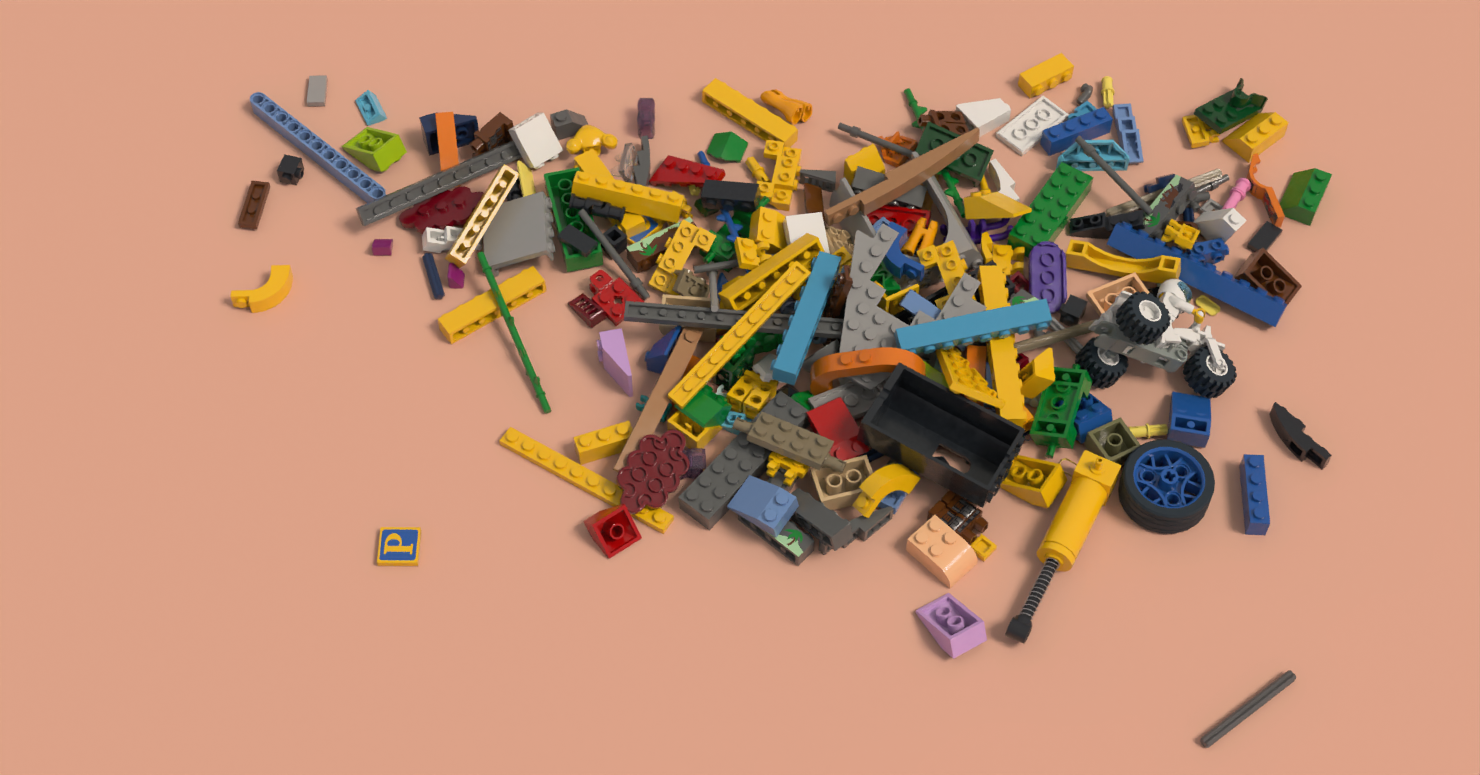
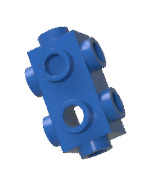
M1222 238L1196 242L1192 249H1186L1184 254L1188 256L1192 254L1198 257L1199 261L1204 264L1206 262L1216 264L1224 260L1226 255H1229V248Z

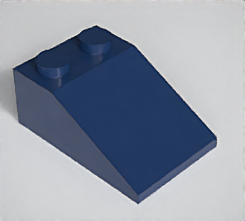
M435 113L419 117L423 140L429 156L439 153ZM454 114L457 148L469 145L475 140L474 133L477 130L479 131L477 117Z

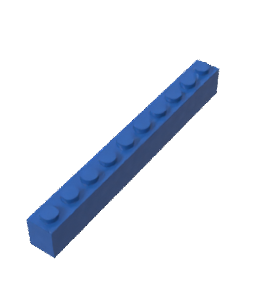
M1119 222L1115 225L1107 245L1136 259H1148L1160 255L1181 258L1179 280L1274 327L1279 323L1288 305L1284 303V299L1278 296L1271 297L1267 295L1268 292L1259 287L1255 289L1250 286L1248 281L1243 279L1239 281L1233 278L1234 275L1227 271L1220 272L1216 270L1215 265L1208 262L1204 264L1199 261L1198 257L1189 254V256L1182 253V249L1175 246L1171 248L1165 245L1166 242L1161 239L1149 237V233L1143 230L1136 231L1127 222Z

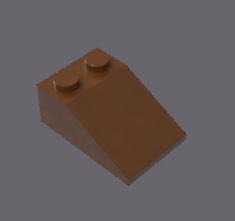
M1264 248L1250 254L1233 277L1239 281L1240 279L1248 281L1250 286L1255 289L1259 287L1268 292L1267 295L1271 297L1278 296L1284 299L1286 304L1291 302L1302 287Z

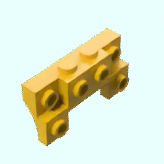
M766 140L763 157L775 160L776 164L771 183L757 181L756 183L759 184L760 200L766 196V198L770 199L769 204L778 210L789 211L793 191H797L798 180L796 178L797 176L800 177L801 166L799 164L802 149L784 147V142Z
M683 219L673 238L669 237L664 247L667 249L664 254L660 253L655 262L658 266L647 285L668 295L681 296L672 290L678 278L674 274L675 269L682 270L693 247L707 253L716 235L702 227L698 228Z
M953 240L937 247L931 245L917 251L921 264L925 266L924 270L938 266L949 295L935 300L936 306L940 310L943 309L963 274L966 273L965 270L968 269L965 259L960 258Z

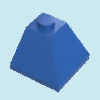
M677 325L656 342L651 351H647L645 355L647 370L661 374L682 332V326Z

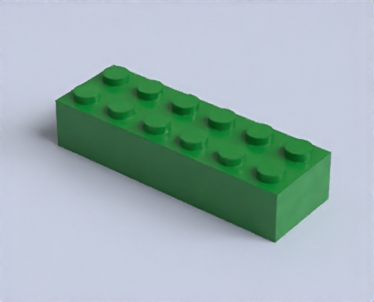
M1061 162L1029 207L1032 209V212L1023 214L1009 233L1007 245H1012V250L1017 247H1025L1024 256L1028 258L1030 251L1040 242L1050 241L1054 243L1091 191L1094 177Z
M579 167L544 174L547 197L552 202L551 212L557 235L570 224L598 242V247L587 257H584L559 241L567 272L603 265L600 242L578 214L581 210L568 209L573 180L576 172L580 171Z

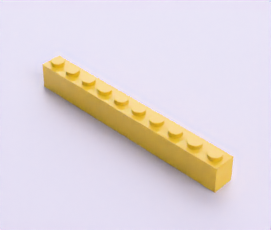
M979 266L977 280L981 283L978 290L980 303L987 307L985 311L1011 306L1010 303H1007L1006 273H1003L1002 266ZM1015 333L1007 338L994 337L986 342L992 388L997 392L996 398L1005 401L1003 409L995 407V412L997 415L1023 427V423L1027 421V412L1023 411L1024 395H1021L1020 392L1022 390V380L1018 378L1020 365L1016 363L1017 348H1014L1013 345L1015 344Z

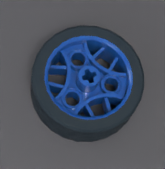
M1169 439L1146 442L1137 447L1128 456L1124 464L1118 488L1119 500L1127 515L1143 528L1163 534L1187 531L1200 522L1208 509L1214 493V473L1204 456L1187 444ZM1184 490L1192 494H1195L1196 496L1184 494Z

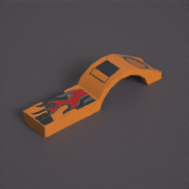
M1257 153L1253 154L1246 177L1252 185L1249 192L1257 199L1262 200L1272 224L1281 227L1285 215L1273 188L1264 186L1255 179L1253 174L1257 172L1256 165L1261 160Z

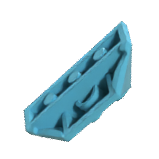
M1085 140L1096 149V152L1114 171H1127L1130 158L1114 140ZM1077 142L1072 144L1057 159L1056 169L1063 162L1080 171H1104L1091 157H1088L1083 152V149Z

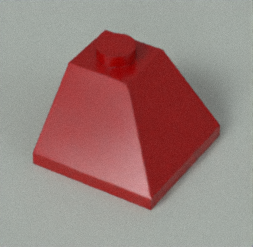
M625 504L601 510L583 521L592 539L609 559L642 539Z

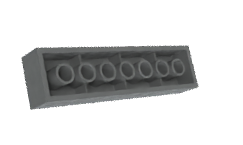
M780 391L750 423L756 422L761 412L806 429L810 422L805 412L809 410ZM740 432L678 497L680 509L709 531L730 510L727 508V505L748 476L760 478L768 469V458L772 451L747 441L748 434Z

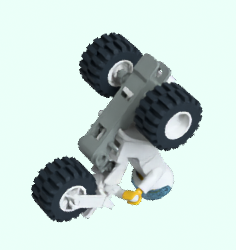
M1179 279L1164 281L1159 287L1157 297L1143 291L1132 294L1122 290L1110 308L1101 314L1099 320H1095L1090 325L1089 330L1094 331L1099 336L1091 338L1075 357V364L1080 365L1081 370H1087L1092 380V386H1098L1102 389L1113 386L1127 371L1128 357L1139 360L1141 363L1159 367L1169 373L1175 372L1186 361L1183 366V374L1185 375V381L1189 383L1188 386L1192 387L1194 392L1199 393L1200 396H1206L1210 399L1212 397L1217 398L1235 382L1237 377L1233 361L1228 358L1227 354L1223 353L1225 344L1217 342L1216 339L1212 338L1211 326L1206 325L1200 331V326L1206 314L1203 308L1194 309V305L1190 304L1192 292ZM1184 312L1194 315V323L1189 328H1172L1171 324L1177 315Z

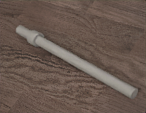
M715 270L706 272L709 277L712 312H717L719 309L716 282L718 271Z

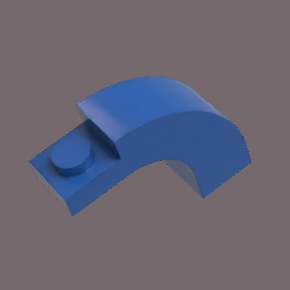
M891 221L888 227L899 234L883 258L884 265L890 273L899 279L905 274L910 279L921 282L924 277L925 266L906 257L900 251L907 241V229Z

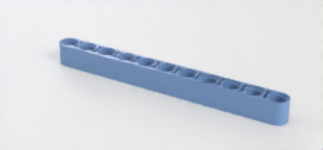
M256 92L250 96V103L255 115L365 202L369 203L386 195L385 189L265 94Z

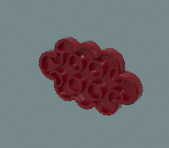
M465 186L457 187L452 191L446 190L418 202L412 208L403 211L399 216L400 223L404 228H416L417 232L421 234L424 233L426 227L444 230L446 226L452 227L454 224L464 225L484 193H472L470 188Z
M668 430L661 438L654 434H648L640 440L638 450H634L628 455L626 459L627 466L618 472L616 482L618 487L624 491L620 498V505L625 504L630 514L640 513L645 506L650 509L662 508L667 502L668 494L678 489L680 484L679 477L684 476L690 466L688 457L682 452L686 445V439L680 431Z

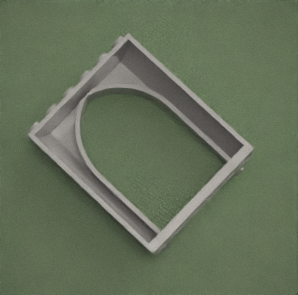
M912 152L911 160L920 156L918 152ZM933 175L924 181L923 184L927 187L929 195L946 223L948 234L944 243L954 241L960 258H964L968 269L965 270L966 272L977 269L979 266L984 265L983 257ZM845 177L839 181L840 186L838 189L833 191L829 203L830 207L855 196ZM861 211L839 222L842 229L849 232L853 245L857 230L871 238H874L876 235V231L867 215L864 216ZM905 255L921 264L919 257ZM938 266L925 269L921 282L910 279L905 274L901 279L893 275V279L900 285L901 290L917 283L919 289L938 282H944Z

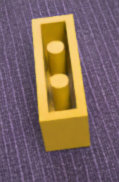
M1060 53L1020 73L1018 86L1029 98L1039 96L1044 91L1070 80L1074 65Z
M628 420L573 437L574 448L580 465L621 453L633 430L630 421Z

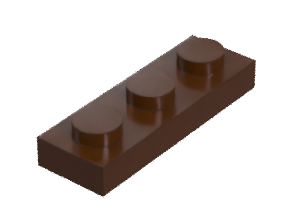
M251 181L238 221L239 228L257 230L270 190L269 182Z

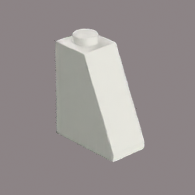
M1001 98L961 103L956 105L955 111L962 112L969 131L977 127L980 129L979 137L1008 122L1011 113L1010 106L1004 103Z
M1234 208L1203 212L1194 223L1198 225L1200 234L1208 241L1222 238L1225 243L1247 220Z

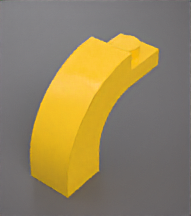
M271 265L269 280L258 289L231 290L230 297L233 306L239 308L250 307L252 313H258L280 304L289 294L292 287L293 274L290 265Z
M902 464L884 466L872 473L860 485L859 488L863 491L852 506L863 516L869 518L886 495L897 490L910 494L921 478L910 468Z

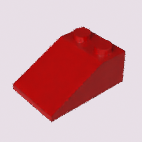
M841 397L805 412L813 432L834 441L830 456L840 460H847L869 451L866 444L857 440L859 427Z

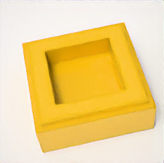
M983 534L970 545L976 556L983 562L997 549V545Z

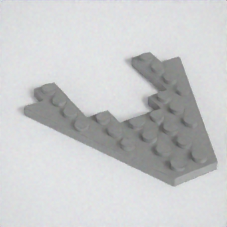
M883 223L874 238L859 230L855 233L849 276L852 278L853 284L846 299L839 353L880 347L897 348L894 337L895 330L909 326L877 306L886 289L870 280L899 234ZM964 273L936 320L919 310L910 326L985 311L986 306L972 299L981 282ZM924 352L917 353L919 357L924 354ZM879 372L849 376L847 378L866 390L871 391L887 380L892 373Z

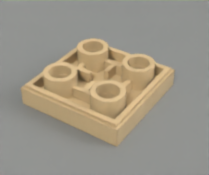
M825 226L830 254L844 246L852 256L854 245L851 242L849 232L832 226Z

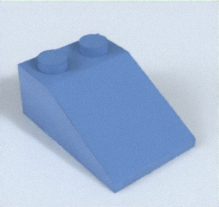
M751 475L748 476L727 505V508L776 538L799 507L796 496L781 487Z

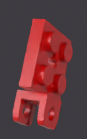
M598 270L590 276L591 283L589 284V289L594 294L591 300L605 311L606 317L615 326L624 321L626 301L644 302L620 277L613 281L603 270ZM616 298L621 299V303H622V304H619V303H616V304H615V303H614L615 299H616Z

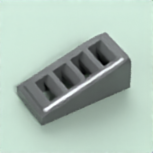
M800 169L799 183H809L821 187L822 190L833 192L835 190L836 171Z

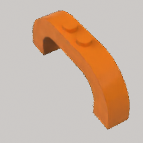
M880 347L835 353L824 356L813 363L810 370V390L816 396L833 389V380L837 378L879 372L892 373L899 362L926 376V367L924 361L917 354L899 348Z

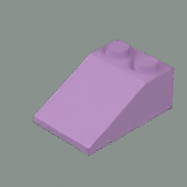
M622 328L599 332L600 340H596L599 362H603L607 373L629 397H632V374Z
M950 593L916 610V615L939 646L953 659L987 641L984 621Z

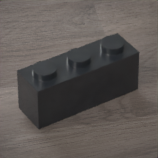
M706 179L701 194L703 208L755 212L758 209L761 197L759 184Z

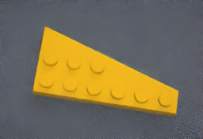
M956 346L948 350H943V348L935 350L950 391L958 395L960 393L967 395L973 401L979 400L1003 409L1005 401L996 398L997 392L987 387L988 382L975 368L971 369L969 367L970 362L960 356L961 352Z

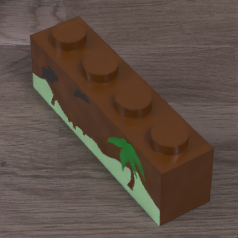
M690 217L684 219L687 222L696 226V224ZM681 221L626 247L627 259L637 273L646 271L657 264L655 262L660 253L664 254L667 249L664 247L669 237L673 238Z

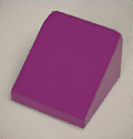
M374 239L372 244L373 256L392 255L393 239Z
M450 263L447 274L448 285L452 289H462L464 287L465 274L454 263Z

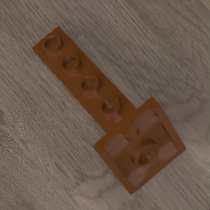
M843 265L841 273H838L837 283L833 285L832 295L828 298V305H825L823 317L842 319L840 313L853 284L852 278L849 277L851 271L849 265Z

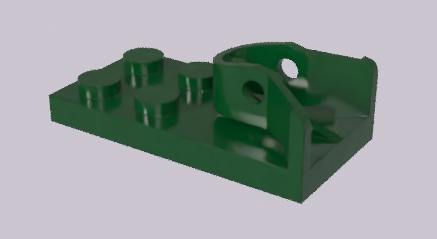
M1240 78L1235 89L1196 108L1194 115L1217 133L1222 134L1261 113L1268 98L1256 93H1252L1249 96L1242 91L1244 80Z
M928 121L915 151L921 156L961 135ZM976 143L947 165L945 169L970 179L974 184L973 187H978L994 150Z

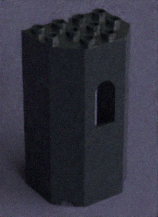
M899 362L883 386L881 393L877 396L861 421L857 440L983 508L987 502H991L993 496H996L1002 481H1005L1013 464L1012 461L1018 456L1022 448L1021 446L1025 441L1023 437L1025 429L964 396L953 393L949 388ZM940 445L966 459L970 463V470L963 473L933 457V454Z

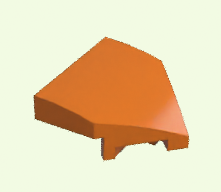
M899 131L890 137H879L912 151L918 145L917 140L900 136ZM880 146L884 162L897 168L903 165L909 158Z

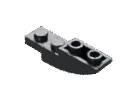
M1143 210L1107 216L1104 212L1070 219V235L1082 238L1109 239L1115 225L1119 222L1131 224L1134 230L1145 229V213Z
M1275 402L1269 415L1280 439L1300 461L1308 458L1318 467L1324 469L1332 455L1327 449L1321 447L1309 435L1304 433L1306 426L1300 419L1295 418L1285 407Z

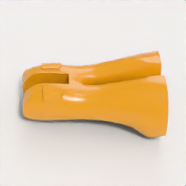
M777 89L765 91L760 96L762 102L778 109L785 116L786 120L793 125L797 124L799 120L806 122L812 115L813 107L810 103L789 98Z
M921 217L900 251L905 255L914 257L917 245L921 240L918 251L933 245L938 230V222L931 220L927 230L924 229L927 219Z

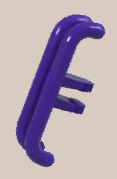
M1002 218L1000 221L986 223L985 219H980L978 225L975 224L974 220H969L968 227L965 228L974 244H981L982 233L1006 226L1010 218ZM942 224L939 229L940 233L945 236L943 238V242H945L948 231L947 226ZM1009 225L1005 232L989 236L993 242L1007 239L1014 226Z

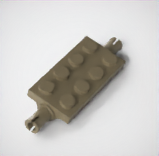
M761 412L754 423L739 417L734 421L732 429L748 434L747 441L817 470H820L821 467H828L840 473L843 472L846 466V461L830 456V451L834 444L833 440L770 414Z

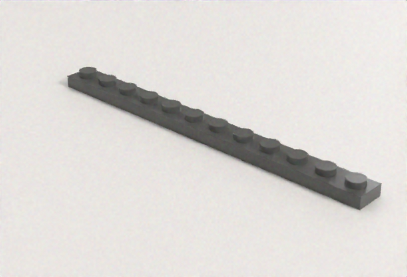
M512 140L356 208L361 224L366 226L501 167L504 164L517 160L522 156Z
M626 301L624 321L730 330L747 311L718 309L717 312H712L711 308ZM774 313L757 332L783 334L785 329L788 330L790 327L788 326V321L791 315ZM821 317L813 337L841 339L843 319Z

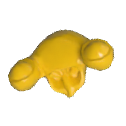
M584 125L576 132L574 138L567 142L566 149L570 154H576L580 150L582 153L593 149L599 156L602 146L610 150L615 149L618 140L614 135L606 134L595 126Z

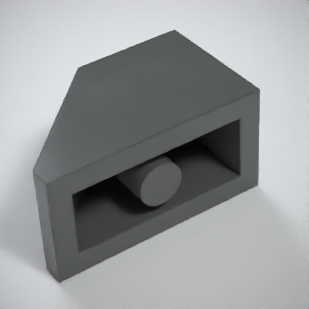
M567 109L550 114L551 128L558 140L575 136L582 126L588 125L584 115Z

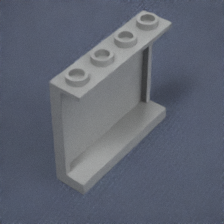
M543 191L502 203L483 234L484 254L489 266L492 267L491 271L494 277L499 276V268L543 255H547L551 261L554 260L553 252H555V246L552 241L554 231L551 226L553 216L550 211L552 202Z

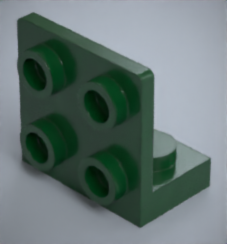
M750 345L734 366L728 361L713 376L712 383L718 386L723 384L724 390L729 391L744 375L746 370H753L754 347Z

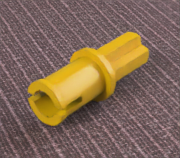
M753 156L748 157L745 163L752 172V177L756 178L757 181L771 183V180L764 172V167H761Z

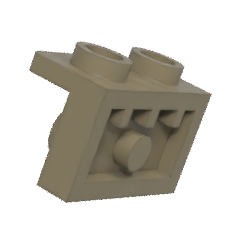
M686 268L682 270L675 269L674 274L678 278L672 289L674 292L681 296L708 297L710 289L705 279L692 275L693 272Z

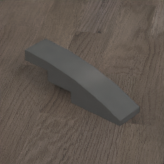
M647 135L641 136L642 150L637 151L638 165L633 166L635 184L649 187L650 147Z
M890 506L875 510L869 518L862 515L849 521L852 525L853 538L842 547H847L858 537L865 542L892 519L893 508ZM819 540V551L825 555L831 548Z

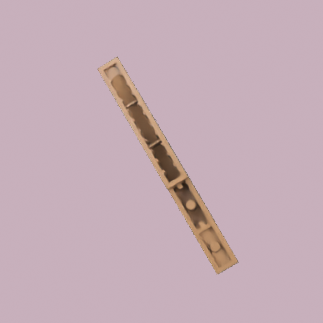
M977 127L885 173L883 182L825 210V222L828 226H831L849 216L857 214L859 211L865 216L902 196L938 173L979 141L980 129Z
M684 326L613 468L614 471L619 472L623 467L627 466L626 459L632 451L638 450L640 440L644 436L654 433L670 401L667 394L679 383L705 328Z

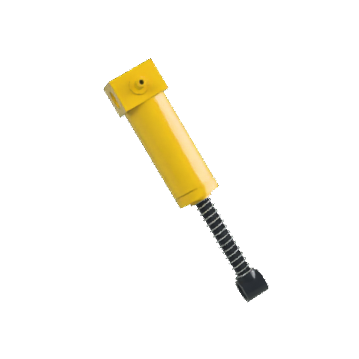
M1084 450L1073 472L1070 487L1037 550V557L1044 564L1043 569L1039 572L1038 579L1035 580L1031 592H1029V596L1025 600L1026 603L1022 606L1023 609L1010 621L1005 636L1025 644L1033 626L1031 620H1033L1035 611H1037L1039 603L1042 602V597L1044 598L1043 595L1046 594V590L1050 586V581H1052V577L1056 573L1055 571L1066 572L1070 571L1102 506H1106L1116 486L1122 465Z

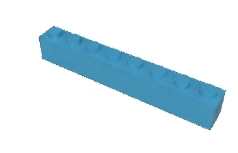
M819 251L817 258H813L811 275L805 280L806 286L801 288L799 295L801 299L796 301L794 306L795 314L791 315L788 321V326L790 327L788 330L785 329L782 337L784 342L782 345L779 344L776 355L778 357L776 360L773 359L771 363L772 379L795 385L838 275L841 257Z
M1041 299L898 328L895 330L894 337L899 349L908 350L915 354L921 352L929 354L936 349L943 348V350H948L960 344L968 346L975 341H990L994 337L1007 338L1011 334L1018 333L1022 335L1034 329L1042 331L1050 326L1052 317L1047 299Z

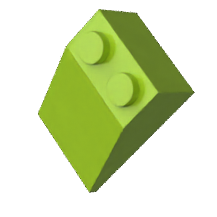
M366 127L342 146L343 150L365 166L379 172L386 171L391 164L399 161L407 153L399 134Z

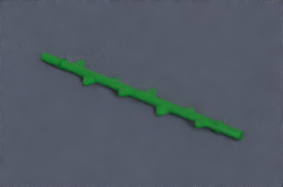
M907 88L904 90V93L909 102L908 105L912 108L917 119L912 123V127L921 128L923 131L924 127L919 126L917 121L919 116L927 111V108L918 106V102L914 98L911 89ZM943 168L936 174L942 175L948 189L944 193L953 197L954 205L957 206L961 217L965 218L963 199L955 187L959 180L951 177L949 171Z
M479 252L477 257L482 266V272L485 273L500 308V315L503 316L524 364L526 375L529 376L536 392V398L539 399L544 413H550L552 410L546 399V393L540 385V378L534 371L516 329L514 317H511L491 271L492 267L489 266L484 252Z

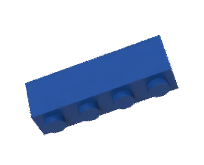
M1104 107L1043 130L1040 145L1048 156L1067 150L1076 142L1075 139L1078 136H1081L1084 140H1092L1110 133L1113 118Z
M1244 454L1239 470L1245 535H1266L1270 526L1264 455Z

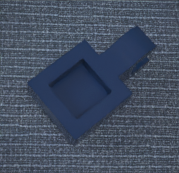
M1175 174L1156 177V183L1143 185L1144 192L1152 193L1165 188L1175 177Z

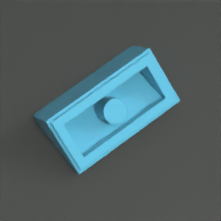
M367 90L355 100L368 126L387 119L379 100L371 91Z

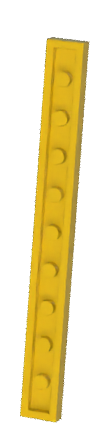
M796 260L667 394V397L683 409L811 275V272Z
M510 427L499 440L501 446L613 507L620 505V498L624 491L617 484L518 430ZM645 506L640 513L630 514L631 517L662 534L665 533L674 520V515L661 508L650 509Z

